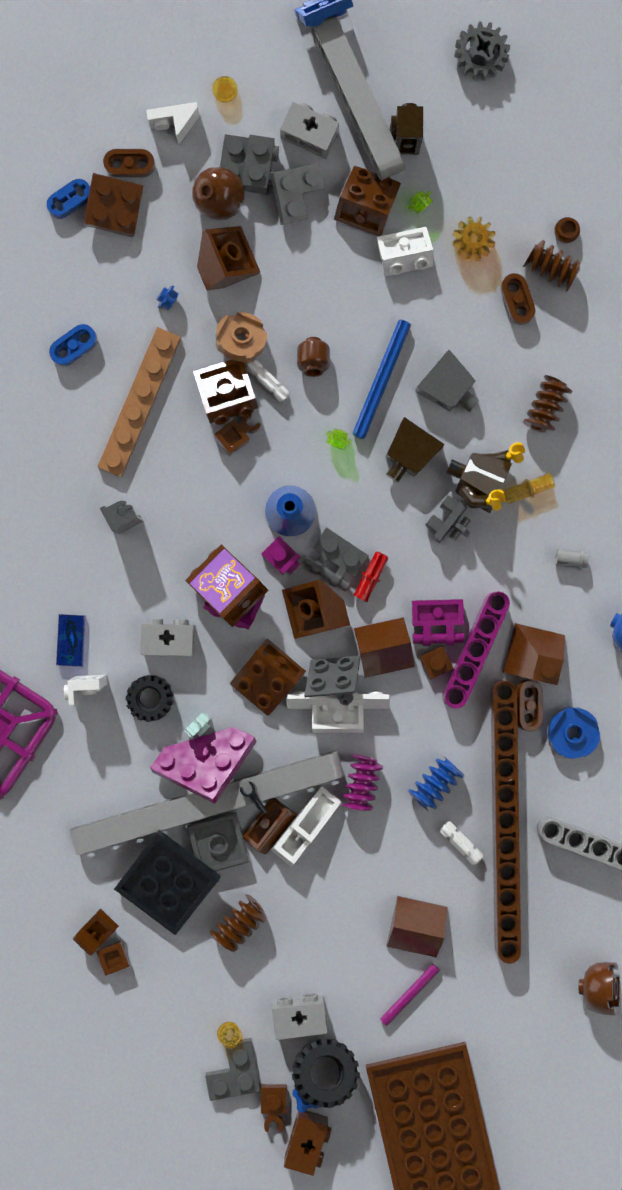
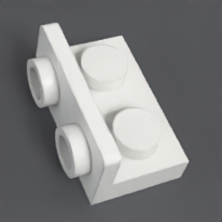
M427 227L377 237L384 276L399 275L433 266V248Z
M107 674L75 676L69 679L68 685H64V699L69 701V707L76 706L82 702V695L97 694L101 688L107 685Z

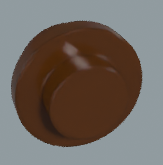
M564 217L556 223L554 233L560 242L572 243L580 234V226L575 219Z

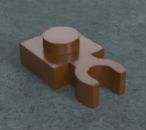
M252 414L243 417L239 425L233 419L214 434L215 440L229 456L249 442L250 438L247 434H254L259 430L261 425L259 422L255 426L247 424V421L252 418Z
M261 1084V1114H268L264 1120L265 1132H269V1124L272 1121L278 1123L279 1132L283 1130L284 1121L279 1114H287V1084Z

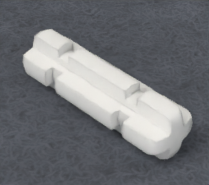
M253 360L247 366V371L253 377L256 376V380L270 394L273 393V397L279 402H283L289 396V391L284 386H280V382L266 369H263L257 360Z
M451 821L446 822L441 827L440 833L445 838L449 837V842L463 856L466 854V859L471 864H477L483 858V853L478 848L474 849V844L460 830L457 832V827Z

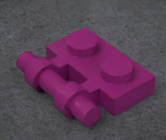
M463 599L411 601L412 626H422V634H412L413 644L431 646L432 643H445L446 646H452L454 643H464V632L454 633V625H464ZM445 625V633H431V626Z

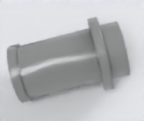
M557 549L555 565L578 567V570L587 568L588 553H584L583 550L574 552Z

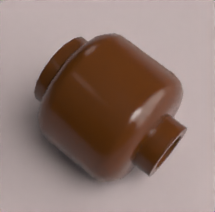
M308 337L306 341L301 342L297 347L298 369L309 377L323 375L330 367L329 345L318 337Z

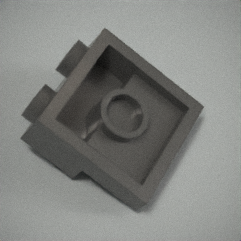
M225 134L220 167L229 169L234 174H237L241 178L244 191L268 195L269 186L273 187L270 173L275 172L271 171L273 161L277 162L279 146H275V138L250 134L249 138Z

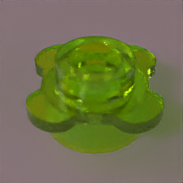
M422 190L417 192L410 198L412 203L407 208L414 209L417 214L433 202L429 196L432 193L431 190L425 193Z
M337 428L326 433L328 436L326 442L339 449L345 450L347 444H350L352 441L348 438L347 432Z

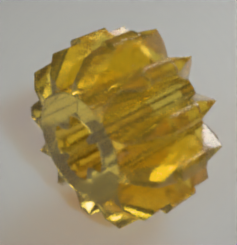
M471 216L467 218V224L460 221L458 223L459 229L453 232V236L457 239L453 241L452 245L460 247L457 251L459 256L464 252L467 253V261L470 260L472 255H474L476 261H479L481 254L488 256L490 254L489 248H494L495 246L492 238L495 237L496 233L495 231H488L491 226L490 222H487L485 225L481 224L482 217H478L476 223H474ZM472 235L477 236L476 243L471 242Z

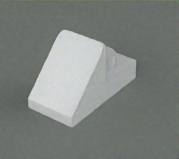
M197 102L146 110L151 129L166 130L170 126L175 125L178 144L182 142L200 116Z

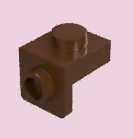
M100 908L77 932L73 940L88 955L92 956L115 932L119 925Z

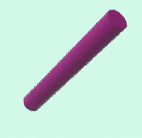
M432 963L380 1018L381 1022L388 1026L436 976L440 969Z

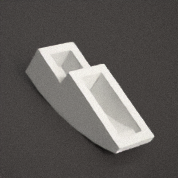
M321 786L271 848V851L289 866L294 865L341 804V801Z

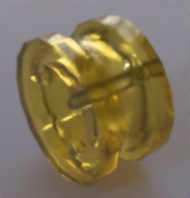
M225 1022L219 1027L217 1037L224 1047L231 1049L241 1043L242 1032L235 1023ZM228 1030H232L235 1034L228 1041L224 1036L228 1035Z

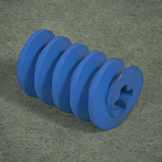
M446 757L445 761L438 758L435 760L438 768L428 767L432 774L431 776L422 774L425 781L424 784L418 781L415 782L418 791L408 790L409 794L427 811H429L427 807L437 808L434 799L444 800L441 791L448 794L451 792L448 783L454 786L458 785L455 776L465 777Z

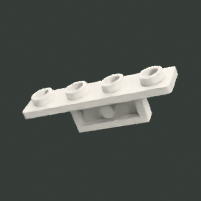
M297 691L287 694V709H312V733H363V709H388L390 695L383 694L382 692H371L369 694H358L355 692L353 693V701L349 705H342L337 695L305 698V692Z

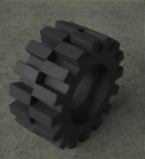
M146 675L131 683L132 685L127 690L126 701L128 705L126 706L138 720L146 722L157 721L170 711L174 695L170 684H167L165 679L159 678L156 675ZM147 688H152L159 694V703L154 708H146L140 701L142 691Z

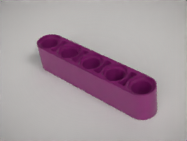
M503 592L489 593L481 605L442 694L443 701L451 708H461L468 701L510 606V600ZM494 596H499L503 601V605L499 610H494L491 607L490 602ZM484 619L490 620L493 626L491 632L487 634L483 633L480 629V623ZM475 642L482 646V653L478 657H473L469 651L470 646ZM463 666H469L472 670V675L468 680H462L459 676V670ZM455 689L461 692V700L457 703H451L448 698L449 693Z

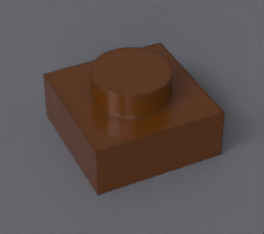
M443 645L419 656L430 679L454 669Z
M122 940L96 951L105 976L131 965Z

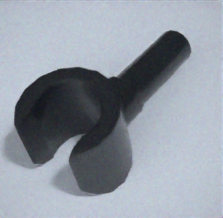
M248 781L253 788L252 793L247 794L242 786L240 787V792L243 796L250 797L263 815L267 810L256 794V784Z

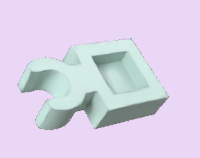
M203 711L184 732L191 738L195 734L200 737L210 727L207 722L211 717Z

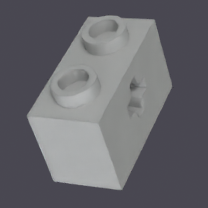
M292 102L280 128V138L327 159L339 133V123L329 114L324 113L321 115L314 112L313 108L305 103L297 104ZM311 125L315 126V128H312L310 131H307V128L309 129Z
M148 619V624H141V655L194 656L195 625H189V620H173V625L163 624V619ZM167 630H169L170 635H175L174 640H171L169 645H167L166 640H162V635H165Z
M310 993L303 995L301 999L292 1000V997H281L277 999V1002H273L272 1014L276 1040L327 1034L323 996ZM297 1011H301L303 1019H298Z

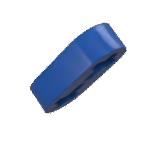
M75 179L53 193L47 200V209L54 218L63 219L87 204L90 190L89 184L83 179ZM77 187L84 189L83 191L85 195L82 197H80V195L78 194L75 195V189ZM56 201L63 203L64 209L62 211L55 209L54 203Z

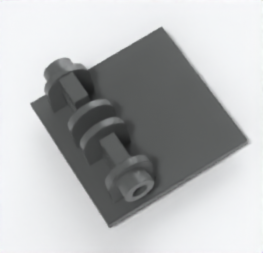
M360 655L311 660L304 697L337 695L342 705H349L353 701V693L356 692Z

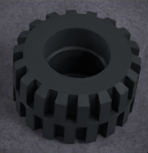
M333 1039L315 1040L302 1047L303 1049L297 1053V1058L292 1065V1080H294V1087L299 1092V1096L309 1104L322 1108L340 1106L346 1099H350L351 1093L358 1086L356 1084L357 1078L360 1077V1072L357 1071L359 1064L358 1061H355L353 1057L355 1055L352 1050L349 1051L345 1044ZM321 1057L334 1059L339 1067L340 1075L338 1082L330 1089L318 1088L311 1079L312 1065Z

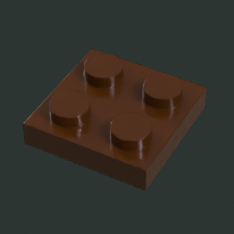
M93 173L83 225L134 237L143 185Z

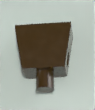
M404 417L386 455V458L393 462L386 475L399 483L405 472L415 477L439 453L445 444Z

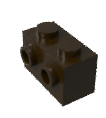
M405 103L402 106H397L396 115H391L389 130L401 155H419L423 140V106H417L415 103Z

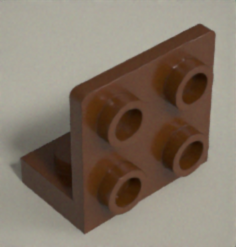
M354 166L340 195L334 220L376 236H382L401 183L389 177L381 181L377 173Z
M266 639L230 682V685L269 716L296 685L306 670L269 639Z

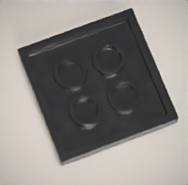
M158 830L114 890L176 935L216 885L221 875L161 830Z

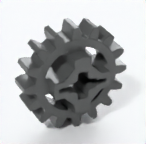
M479 21L477 28L470 24L467 32L461 31L460 39L456 40L455 47L457 50H455L454 58H460L457 62V67H465L464 75L472 72L473 80L476 79L477 75H481L482 80L485 81L487 74L494 78L496 77L497 70L503 71L504 63L508 62L510 56L507 54L510 50V45L504 44L508 36L499 35L500 27L493 30L491 22L488 23L487 27H483L482 22ZM470 41L471 48H469L468 52H466V45ZM498 50V58L494 61L493 54Z

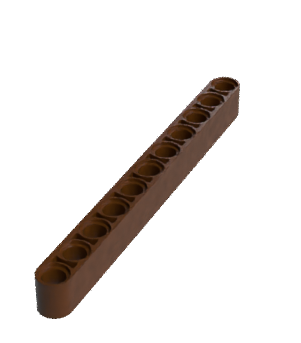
M499 680L492 685L490 691L494 947L501 961L512 964L518 961L521 956L517 690L511 682ZM502 685H507L510 690L509 696L505 699H500L497 693ZM502 711H508L510 714L509 722L503 725L498 722V715ZM502 737H509L511 742L506 750H500L498 742ZM507 762L511 765V771L507 775H500V765ZM505 788L510 789L511 797L507 801H501L499 799L501 790ZM509 814L512 817L511 823L505 827L501 826L499 823L501 816ZM505 840L512 841V848L508 852L500 851V845ZM511 866L513 869L512 874L506 878L501 877L500 872L502 868ZM505 892L513 893V898L509 903L501 902V896ZM512 918L513 925L510 928L504 929L501 927L504 919ZM504 945H514L513 951L510 954H503L501 951Z

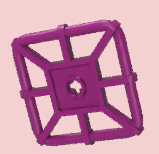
M0 670V682L6 685V688L0 695V751L5 745L21 756L4 783L1 785L0 782V799H3L13 788L30 761L33 762L35 759V752L52 728L58 712L57 708L54 709L48 700L20 683L19 678L16 676L12 678ZM15 691L44 711L17 717L3 708V705L11 693ZM45 718L26 748L9 738L18 723Z

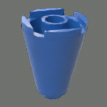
M284 486L277 489L269 497L265 507V515L270 527L277 533L284 536H297L306 532L313 524L316 516V506L311 495L304 489L297 486ZM294 504L295 508L293 511H287L285 506Z

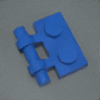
M308 0L302 3L303 6L294 9L297 19H300L306 27H315L324 22L323 19L345 14L347 9L353 7L352 0H315L313 2Z

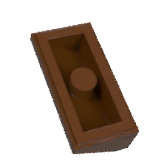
M275 797L271 798L264 806L267 812L263 815L260 812L243 834L244 839L252 847L265 855L296 817L295 812Z

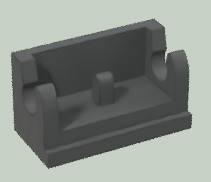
M118 501L108 507L103 506L100 508L111 531L117 534H121L144 522L142 517L136 515L134 511L128 513L127 510H130L133 506L126 505V501Z

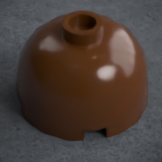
M223 167L208 168L195 179L192 188V199L196 208L204 216L214 220H227L235 216L240 203L243 204L244 186L241 178L231 170Z
M616 962L596 963L586 970L584 979H579V995H584L586 1005L598 1014L616 1016L618 1013L613 1008L619 1007L620 980L619 977L614 978V970H618Z

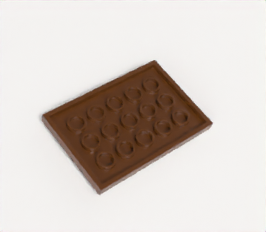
M466 1042L366 1064V1071L394 1190H500Z

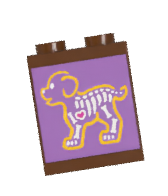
M222 544L213 550L208 558L199 567L195 568L185 580L231 627L269 591Z

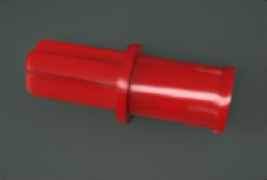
M375 552L366 572H362L363 577L353 596L365 602L369 601L377 582L380 583L381 581L379 577L388 561L387 555Z

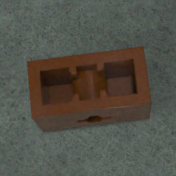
M307 1110L304 1113L297 1112L284 1156V1168L314 1176L316 1167L321 1168L324 1158V1152L321 1149L323 1142L328 1143L332 1127L328 1126L327 1116ZM308 1139L312 1140V1142L309 1143V1146L305 1145Z

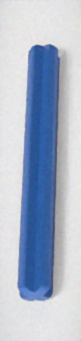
M400 319L397 322L353 430V436L359 439H365L411 327V324L405 320Z

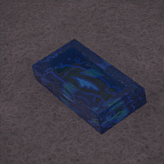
M59 614L56 665L83 666L86 615Z

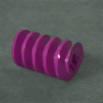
M353 754V757L359 763L350 765V767L356 770V773L348 774V777L354 780V782L345 785V787L351 790V793L343 794V797L349 800V802L341 805L354 810L371 811L373 806L367 801L375 800L376 796L370 791L378 790V786L372 781L380 780L381 776L375 771L383 770V766L376 759Z

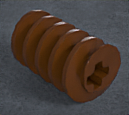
M541 240L537 245L535 244L523 267L532 263L531 272L541 268L539 276L543 277L546 273H549V282L558 278L557 287H561L566 282L567 292L580 271L581 261L577 260L571 265V255L562 259V250L553 254L554 246L550 245L545 250V241Z
M545 375L546 381L540 384V388L543 391H537L535 394L538 400L532 401L531 406L534 409L528 410L527 415L529 418L523 420L526 426L545 433L546 430H555V427L550 422H558L560 419L554 413L564 411L559 406V402L567 403L568 400L563 394H572L573 392L566 383L549 375Z
M246 894L248 903L241 900L238 902L241 907L240 911L235 908L231 909L234 918L228 915L224 916L227 922L226 926L220 922L217 923L220 930L219 933L210 930L212 937L221 946L232 952L238 950L237 943L242 945L245 942L244 936L250 937L253 934L252 929L257 930L260 927L258 921L264 923L267 920L261 905L248 894Z

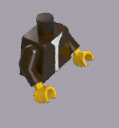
M517 442L510 446L509 451L505 450L488 454L472 453L467 465L452 459L446 474L460 479L455 492L461 496L470 508H481L488 513H491L492 509L498 511L502 507L501 502L506 501L505 494L501 488L511 468V459L515 463H522L524 460L523 453L526 450L522 443Z

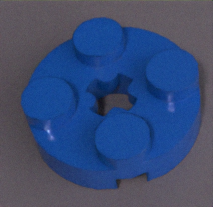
M566 707L552 717L548 726L547 738L552 748L560 755L570 759L585 757L596 749L600 741L598 722L590 712L584 709ZM578 726L579 738L573 737L570 740L568 738V729Z

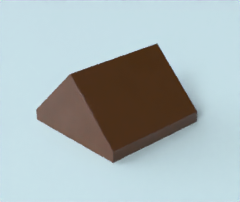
M404 617L354 628L365 678L415 667L411 641Z
M397 896L386 946L437 958L445 938L447 907Z

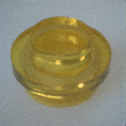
M222 76L214 81L212 91L218 101L226 103L236 97L238 87L234 79Z

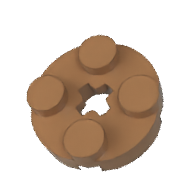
M237 312V315L230 317L227 315L218 323L215 335L216 348L232 360L251 363L254 358L263 352L267 341V332L265 333L261 320L252 314ZM241 333H244L246 340H238L235 335L239 336Z

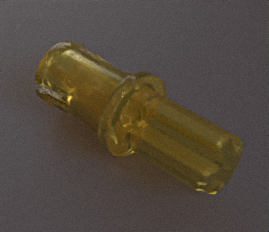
M546 473L532 480L525 479L524 483L505 489L503 492L507 504H511L527 497L534 498L535 494L555 488V483L552 475Z

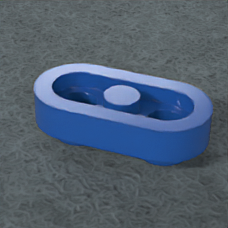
M77 325L52 343L49 349L50 357L57 365L68 366L95 347L97 335L89 325ZM83 335L89 336V340L86 343L80 341ZM62 350H68L66 357H60Z

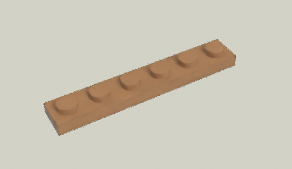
M159 327L156 328L97 466L98 468L118 477H123L179 346L180 336Z

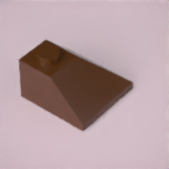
M242 226L205 229L202 232L197 269L207 291L226 288L260 273Z
M321 579L282 590L294 639L350 625L344 600Z
M515 623L503 673L558 686L564 661L565 635Z

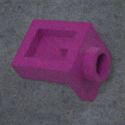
M280 536L261 553L282 575L286 572L291 575L301 565L298 562L301 556Z

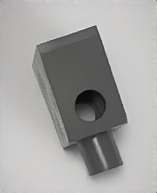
M450 350L443 355L415 390L420 395L448 411H451L459 403L470 412L480 401L468 391L475 383V379Z

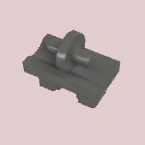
M447 496L440 505V508L450 516L443 522L433 514L425 524L426 528L434 535V540L438 543L442 542L452 527L455 530L449 537L456 541L460 534L468 537L470 532L466 527L471 520L465 516L460 523L457 522L468 508L464 500L459 502Z

